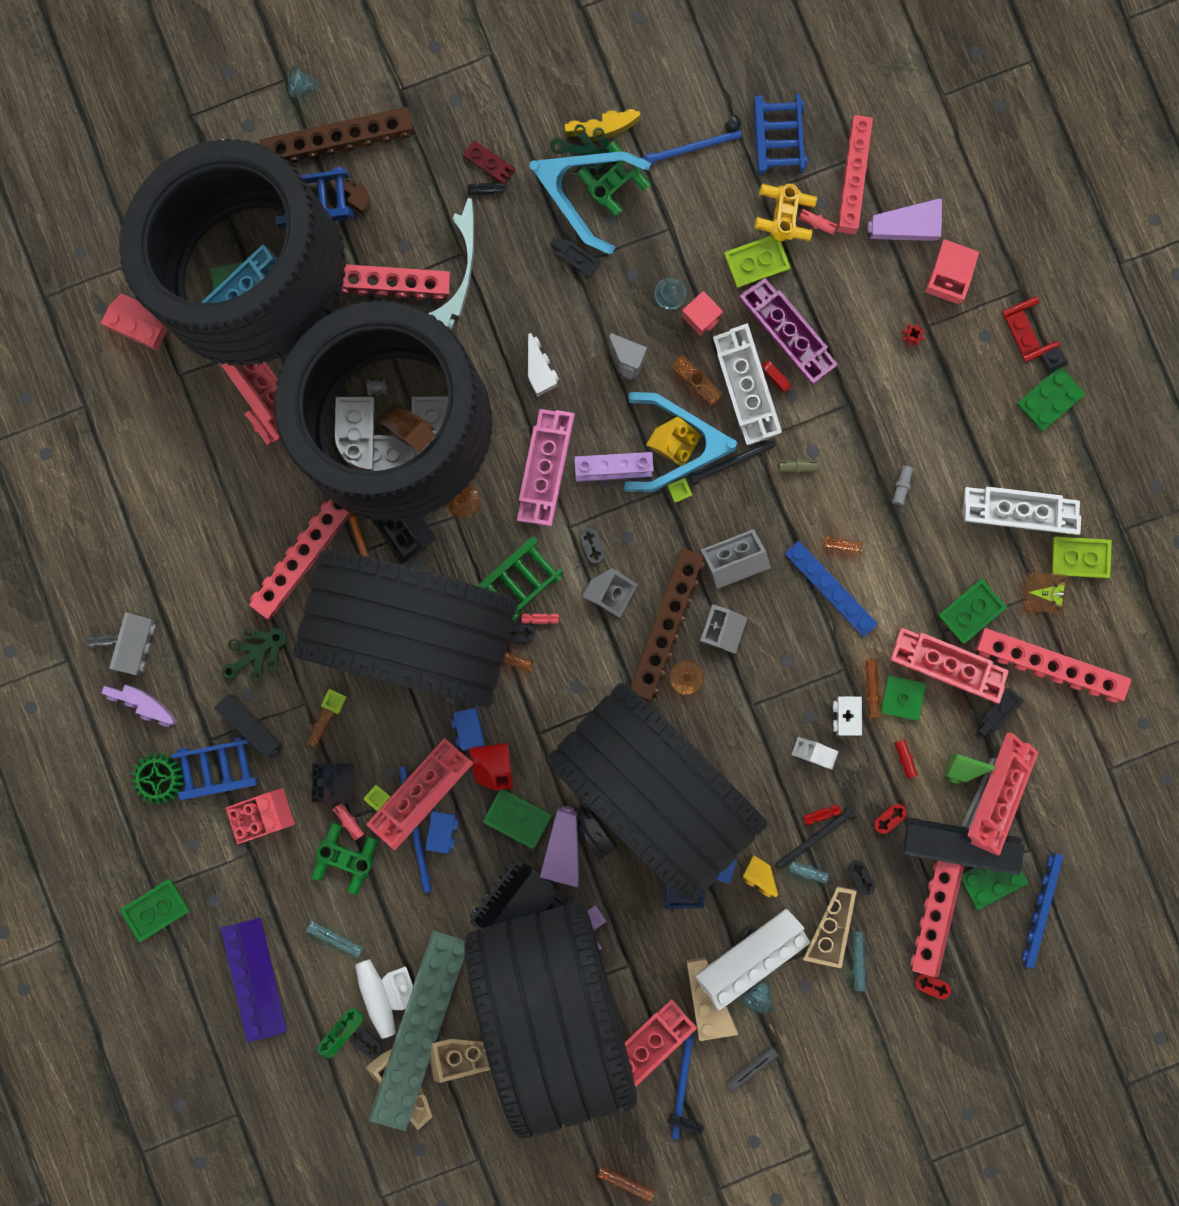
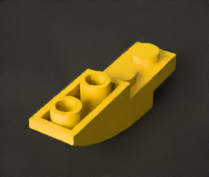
M628 109L617 113V111H607L606 114H602V121L597 119H591L584 123L570 121L569 124H565L566 137L576 136L574 128L576 125L581 124L585 127L586 133L592 142L600 141L593 136V130L597 127L603 129L605 137L608 139L628 130L639 122L640 111ZM583 128L577 129L578 134L583 132ZM596 131L595 135L597 137H600L602 135V131Z

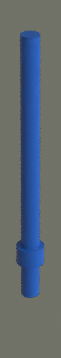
M740 130L659 153L645 154V157H641V159L650 162L652 165L662 159L740 138L742 134Z
M693 1033L682 1043L684 1048L674 1113L679 1117H682L691 1047L694 1046L695 1040ZM677 1126L672 1127V1139H679L680 1128Z

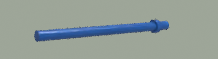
M406 766L398 768L402 784L408 779ZM417 825L412 831V837L421 875L419 880L422 882L424 893L432 891L429 881L431 876H428L419 827Z

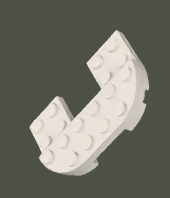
M336 397L335 441L341 457L353 469L379 471L394 468L416 457L431 443L430 441L418 453L393 435H374V397ZM412 397V413L426 420L434 428L432 432L436 435L446 414L448 397Z

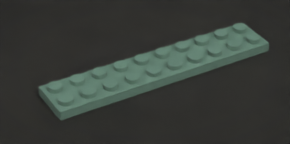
M432 930L368 1118L370 1122L406 1131L431 1058V1044L437 1040L465 957V940Z

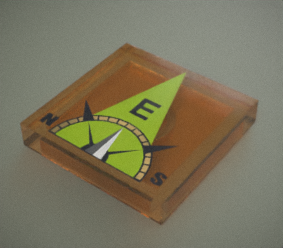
M1028 572L1023 609L1025 611L1063 613L1068 576Z

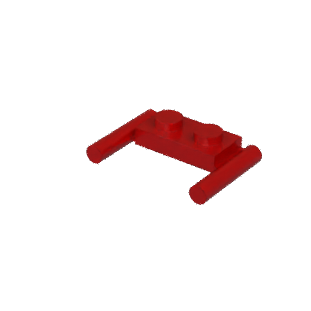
M1037 296L1002 311V315L1025 363L1040 357L1041 354L1054 348H1060L1058 341L1040 348L1025 312L1022 311L1040 303Z

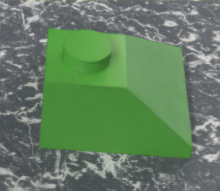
M950 754L944 776L949 778V782L959 784L960 781L967 782L994 770L995 766L962 755Z

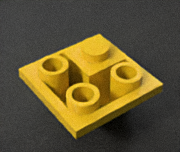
M676 417L656 428L646 445L657 454L681 467L686 464L702 435L680 417Z
M752 854L740 872L743 876L742 880L751 887H754L756 884L760 887L758 891L769 898L771 895L777 897L778 892L770 865Z

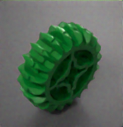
M153 753L152 759L151 755L147 754L146 761L143 758L139 759L142 766L134 765L138 772H131V775L136 776V779H131V783H136L137 785L132 787V789H139L136 796L144 795L142 798L143 802H146L149 798V804L152 805L156 799L157 805H161L162 800L164 803L169 802L168 796L171 799L176 798L173 792H180L177 786H183V783L178 782V779H182L183 775H178V772L182 771V768H175L178 765V761L171 763L172 756L166 758V754L161 753L159 757L158 753ZM159 763L165 765L171 775L164 774ZM153 764L151 774L143 777L145 770ZM156 774L158 777H166V779H161V781L158 782L154 780H149L150 778L156 777ZM171 781L169 789L161 794L164 783ZM144 783H150L155 794L149 792Z

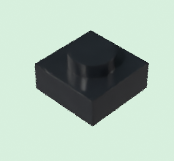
M1059 347L1041 354V359L1050 372L1068 365V360Z

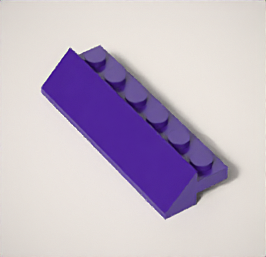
M261 917L221 927L246 1041L266 1039L287 1032Z

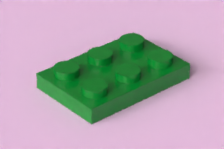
M1061 367L1052 372L1021 399L1017 405L1035 426L1043 432L1080 400L1085 393Z
M981 578L937 616L959 642L964 645L1007 607Z
M502 789L499 790L483 823L534 849L552 815Z
M972 867L963 872L961 882L976 910L1029 884L1022 870L1020 875Z
M169 878L121 908L120 912L140 943L190 912V909L172 879Z

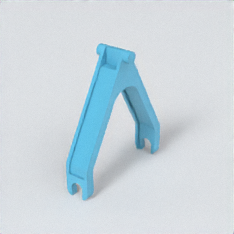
M627 152L531 161L530 168L535 172L583 242L605 253L613 254L615 246L593 236L563 193V176L568 169L578 165L626 161L641 169L649 170L651 163Z
M628 393L629 403L655 404L674 417H680L692 428L702 433L705 438L706 447L699 458L652 482H625V491L655 492L689 473L735 452L736 440L728 437L659 394Z

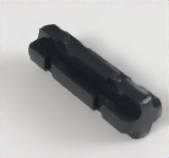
M493 183L468 184L467 192L468 195H476V193L487 195L494 194L495 192L496 194H503L504 183H496V185H493Z
M673 1113L667 1119L670 1125L693 1132L696 1135H701L704 1130L703 1125Z

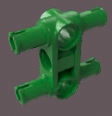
M615 140L605 148L609 153L624 152ZM616 161V165L600 179H596L585 166L577 175L588 186L587 189L595 200L601 205L604 204L614 217L623 208L614 200L612 193L628 179H633L642 191L652 184L643 175L642 169L635 165L632 171H625L623 168L625 161ZM602 186L605 188L606 193L603 197L595 195L596 187Z
M331 822L326 838H323L315 856V861L317 862L311 878L322 881L328 865L351 872L353 876L347 892L358 895L363 880L368 877L374 861L373 853L379 840L367 836L362 852L358 853L336 843L343 826ZM325 846L331 849L329 857H325L322 854V849ZM360 860L366 861L368 865L365 871L358 868Z

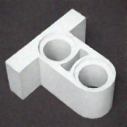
M797 737L791 755L832 770L839 751L820 743Z

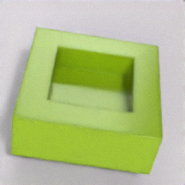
M685 478L667 485L674 503L692 496Z
M329 689L321 707L340 714L347 697Z
M376 784L364 797V800L378 812L391 796Z

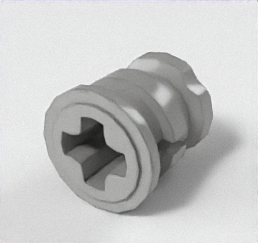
M383 377V380L374 379V381L367 380L368 396H373V394L380 396L382 393L388 396L387 378Z

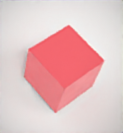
M703 291L682 310L681 317L701 337L706 331L709 332L718 324L723 311Z

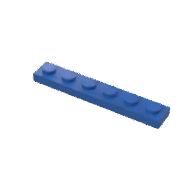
M800 541L784 554L862 637H865L878 624Z
M1053 852L1046 860L1047 872L1041 879L1042 891L1038 893L1036 898L1037 910L1032 914L1031 923L1033 925L1031 931H1028L1026 936L1028 944L1026 950L1024 949L1021 955L1022 965L1033 969L1064 856Z

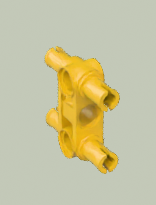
M762 183L759 195L775 198L774 219L771 221L757 217L754 229L770 232L778 241L797 238L809 242L812 237V230L796 227L798 204L814 208L817 196L803 194L793 184L774 187Z

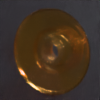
M471 485L467 489L464 488L461 495L458 494L453 498L454 501L447 503V507L453 515L467 518L478 511L481 502L480 495ZM465 497L467 501L463 504L460 503V499Z
M681 661L670 672V684L676 692L682 695L694 694L703 685V671L693 661ZM685 674H688L690 676V680L688 682L683 680V676Z

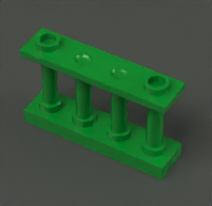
M533 536L477 585L478 587L498 593L494 589L493 583L498 579L503 581L521 601L517 607L515 617L512 618L513 621L520 616L518 612L552 582L556 584L563 578L561 575L563 573L562 568L555 571L537 551L536 545L538 542ZM526 554L531 555L550 576L543 584L522 563V558ZM511 567L517 568L536 589L528 597L508 576L509 573L507 571Z

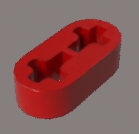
M767 360L761 365L764 374L782 393H785L792 387L789 381L770 361Z
M901 804L891 805L874 820V829L882 834L891 831L906 817L905 807ZM894 808H901L902 811L900 812V817H890L895 813L893 810ZM887 819L890 820L886 823V829L878 828L880 820L883 822Z
M921 973L915 977L914 984L920 991L939 999H946L950 996L951 987L946 982ZM926 977V981L931 983V986L924 985L922 988L919 980H923ZM944 985L946 992L939 995V991L934 989V987H942Z

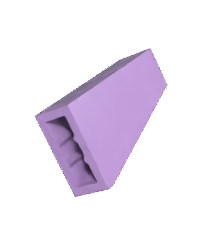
M935 199L873 215L871 221H868L867 233H870V239L938 241L941 237L942 199Z
M562 806V808L558 807L540 878L578 887L577 812L573 811L572 807Z

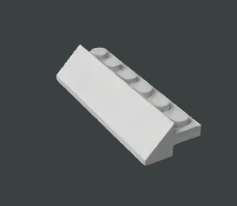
M748 323L714 336L717 355L746 444L751 445L781 434V426Z
M966 487L964 489L962 514L966 522L1080 535L1081 531L1080 501L1063 499L1061 495L986 487L985 489Z
M784 909L697 973L695 978L702 990L708 994L715 1008L720 1011L809 945L810 941L803 931L805 928L787 909Z

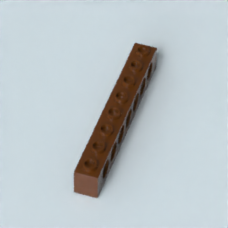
M408 107L263 138L259 139L261 146H267L269 150H274L277 154L280 148H286V152L280 155L292 164L304 158L315 159L318 155L322 154L333 155L336 154V151L340 150L351 151L358 146L370 147L376 142L388 143L394 138L406 139L414 134ZM391 123L397 124V127L393 130L388 128ZM373 127L379 128V131L375 134L370 133ZM355 131L360 132L357 138L351 137ZM335 136H342V139L340 141H333V138ZM317 140H323L322 145H314ZM298 144H305L302 150L296 149Z
M392 404L377 419L391 435L418 453L436 436L432 432L434 428L426 420L416 416L411 411L409 412L400 405L397 407Z
M684 548L681 549L631 685L632 690L647 700L657 696L659 687L656 686L657 682L664 677L666 671L663 668L665 661L669 662L673 652L670 650L671 644H676L679 633L676 632L678 625H683L686 617L683 614L685 607L689 608L693 598L689 596L692 589L696 590L699 579L696 578L698 571H703L706 562L703 561V555ZM684 567H691L693 574L685 576L682 571ZM679 584L685 585L686 593H677L676 586ZM677 602L680 605V610L672 612L669 608L670 603ZM671 620L673 622V629L665 630L663 622ZM658 638H664L667 641L665 648L657 647L656 640ZM651 656H658L660 658L658 666L650 664L649 659ZM645 674L653 676L654 681L652 684L647 685L643 682Z

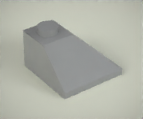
M612 568L592 579L582 597L620 618L638 584Z

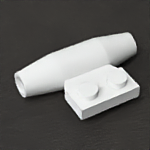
M370 959L355 964L360 992L369 1017L381 1039L396 1034L392 1010L406 1009L413 989L406 966L387 973L381 980Z

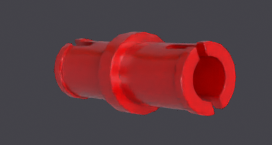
M906 739L895 742L894 745L900 758L898 761L903 766L906 779L918 776L912 760L914 757L910 754Z

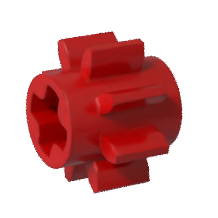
M908 324V330H902V333L905 334L902 341L908 343L907 347L911 344L918 347V340L922 342L925 340L922 337L925 330H921L919 324L913 327L911 324ZM911 332L917 335L916 338L909 336Z

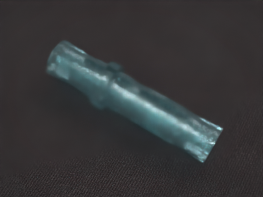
M313 921L310 922L306 930L307 933L309 932L320 938L321 942L324 943L326 941L356 958L359 957L363 947L332 932L331 928L328 927L326 929ZM336 940H338V941H340V942H342V943H344V944L350 946L351 948H349V947H347V946H345V945H343V944L337 942Z
M857 931L852 932L854 991H866L865 932Z

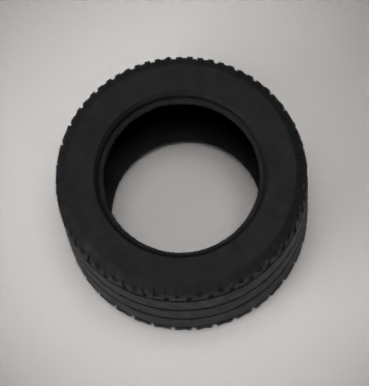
M581 902L569 904V909L561 906L540 912V917L532 914L511 921V925L508 922H503L483 928V933L478 929L466 934L464 945L465 962L485 1053L504 1114L510 1128L519 1139L533 1137L534 1132L536 1135H541L561 1129L562 1124L565 1127L587 1122L591 1120L590 1116L592 1115L594 1119L619 1113V1108L621 1107L624 1111L636 1107V1086L593 926L588 911Z

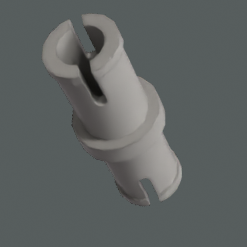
M909 466L901 467L899 480L895 484L896 491L892 502L896 505L904 506L907 491L910 490V480L914 469Z

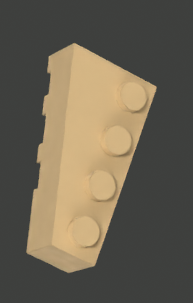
M837 886L804 955V961L842 969L856 890Z
M706 958L686 960L699 1041L738 1035L727 1007L725 1006L720 1011L717 1010L708 994L702 990L695 978L697 973L708 966Z

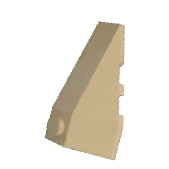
M447 1039L431 1044L430 1064L433 1080L442 1083L490 1070L483 1042Z
M391 1050L380 1054L366 1067V1070L379 1086ZM420 1087L409 1120L417 1130L432 1118L422 1087Z

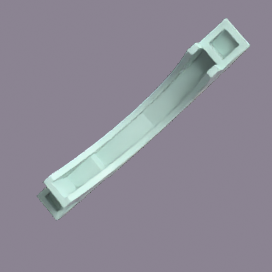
M470 198L467 199L462 216L455 213L453 216L454 223L463 234L467 246L468 263L464 280L456 294L445 305L428 313L434 315L437 320L442 321L450 330H452L455 323L453 316L461 319L470 286L474 258L473 201Z

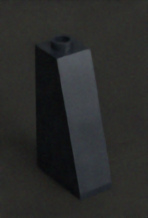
M227 694L214 707L266 758L270 756L275 757L281 751L279 747L282 743L235 695Z

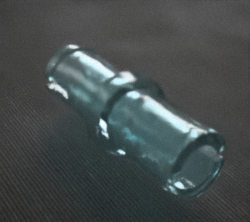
M793 860L789 868L790 873L803 876L806 880L811 879L823 883L824 885H826L829 877L828 872Z

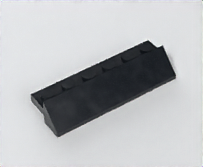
M907 817L905 855L1014 875L1021 874L1025 845H1022V839L1019 837L1007 835L1000 855H995L971 844L972 840L967 836L969 828Z

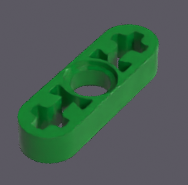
M354 1008L347 1010L319 1043L318 1053L325 1058H332L360 1026L363 1014ZM343 1029L342 1035L338 1037V1033Z

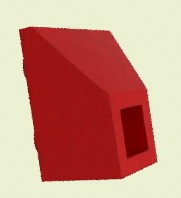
M508 743L469 748L476 783L492 790L513 788V771Z

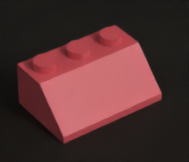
M122 293L109 305L101 321V324L107 329L158 351L168 330L138 300Z

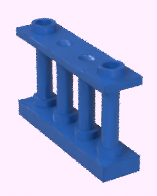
M796 94L795 102L766 104V102H763V96L754 97L758 176L765 175L770 167L798 165L799 173H803L805 167L808 166L807 155H804L801 112H804V100H801L800 94ZM795 110L796 121L767 122V120H764L766 111ZM796 128L797 139L772 141L765 139V132L768 130ZM797 147L798 158L769 159V157H766V150H769V148Z
M338 167L334 168L333 171L300 175L306 184L317 182L319 201L334 221L354 219V211L345 205L343 179L351 178V174L346 169ZM336 180L338 206L335 209L327 208L325 181ZM285 212L281 216H275L276 225L280 228H287Z
M243 736L233 738L234 742L191 751L188 748L177 749V753L171 755L172 758L180 757L185 783L184 792H178L179 799L184 800L259 785L258 777L252 778V774L250 775L245 744H250V742ZM237 746L242 776H240V781L234 782L230 776L226 748ZM218 750L223 776L222 784L214 785V782H212L207 752ZM199 754L204 779L203 788L195 789V786H193L188 761L189 755Z

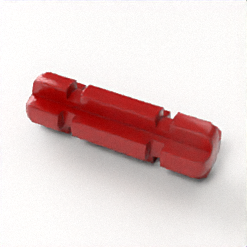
M836 804L830 806V808L815 811L813 814H806L803 816L806 825H810L814 821L819 822L831 818L832 815H840L841 810L839 805Z

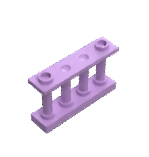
M652 452L575 457L576 482L652 477Z

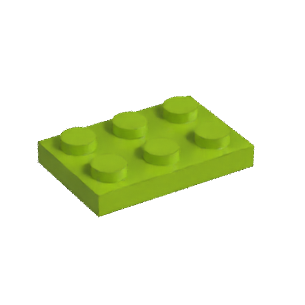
M772 235L724 252L737 289L791 269L781 241L776 240Z
M1053 537L1051 575L1110 578L1112 540Z

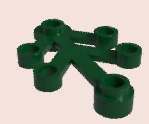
M581 124L575 126L574 132L576 136L582 139L586 146L567 144L559 137L552 139L550 142V148L555 154H561L564 151L584 155L609 153L608 150L599 149L595 146L587 135L585 127ZM597 127L593 130L594 138L600 140L603 147L606 148L610 142L605 137L603 129ZM583 128V132L578 134L577 129ZM598 130L602 131V135L600 137H597L595 135L596 131ZM561 144V149L556 150L555 145ZM597 163L595 165H589L587 169L590 170L591 168H594L595 173L593 175L596 177L598 171L605 167L607 164L615 165L616 163ZM578 165L576 171H571L570 169L568 171L570 174L575 175L579 172V168L584 165Z
M252 628L244 630L243 635L246 639L258 638L266 640L261 645L243 643L236 639H231L228 642L230 650L251 652L233 665H225L222 669L223 677L229 680L235 679L238 676V670L255 659L254 670L250 673V678L252 681L259 682L263 677L261 671L264 653L270 647V659L266 661V668L268 670H276L278 667L279 647L283 646L286 642V634L279 628H274L269 633L255 631ZM248 630H252L253 635L251 637H248L246 635ZM275 634L280 636L278 641L273 640ZM233 641L237 643V647L234 649L231 647ZM270 661L275 662L274 668L269 667ZM228 668H231L233 670V673L231 675H227L226 670ZM255 672H258L260 675L257 680L253 678Z

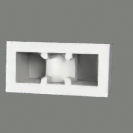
M836 697V701H833V712H836V720H833V731H836V735H862V697ZM846 710H848V714H851V718H848V722H846V718H843V714H846Z

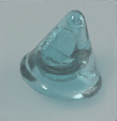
M294 65L290 69L288 75V92L290 97L295 98L320 86L316 79L299 69L298 66Z
M665 278L656 286L655 299L663 308L676 309L686 299V288L676 278Z
M763 980L749 992L743 994V1002L755 1011L761 1013L772 1012L770 980Z

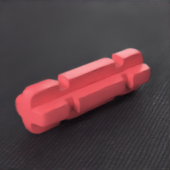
M522 614L521 622L522 624H558L559 615Z

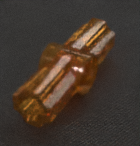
M683 354L671 365V368L688 383L689 387L695 390L711 406L723 395L706 378L705 374L698 370ZM699 376L702 379V383L694 384L692 378Z

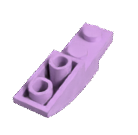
M124 685L123 691L108 686L103 687L102 694L107 695L106 699L115 702L120 699L125 701L124 705L133 708L138 705L135 713L141 714V719L151 721L153 718L159 720L158 724L170 727V724L176 725L177 720L172 713L148 693L130 685Z

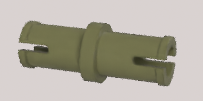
M796 458L795 460L778 461V472H795L800 474V472H817L818 470L817 460H800V458Z

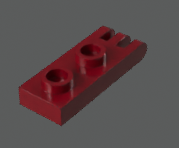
M475 140L463 154L464 158L498 182L504 183V185L507 181L502 178V175L509 179L511 175L506 170L512 173L516 170Z

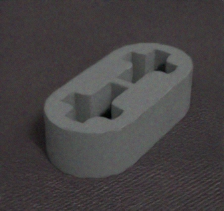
M587 528L583 530L581 542L587 559L593 564H599L604 558V551L599 537L594 529ZM587 532L595 536L592 538L593 545H590L588 540H584ZM595 547L597 553H601L598 560L590 557L592 555L591 548Z

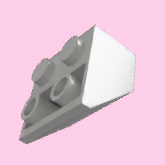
M712 604L699 642L736 654L747 617Z

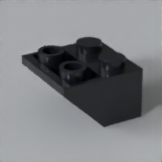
M312 763V802H354V763Z

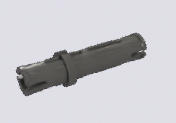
M770 1046L760 1056H755L750 1064L730 1080L726 1081V1084L734 1092L761 1069H766L765 1066L778 1057V1053Z

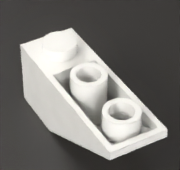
M530 333L528 334V379L538 397L558 387L556 381L559 378L554 370H550L548 366L550 361L546 353H541L539 348L542 346L537 336L533 338Z

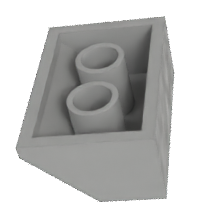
M611 333L609 337V350L619 373H622V377L626 379H637L646 358L647 347Z
M754 529L701 549L710 576L717 589L770 569L766 550Z
M125 612L109 669L138 676L141 675V672L145 671L147 664L145 661L146 654L150 653L152 643H150L151 636L155 635L157 629L156 620Z

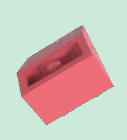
M943 239L924 292L960 305L964 301L971 283L979 252Z
M283 788L226 807L237 844L295 825Z

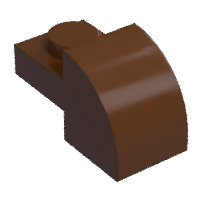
M349 179L343 180L344 193L350 196L347 199L348 204L365 216L370 207V197L365 186L360 182L355 188L356 185Z

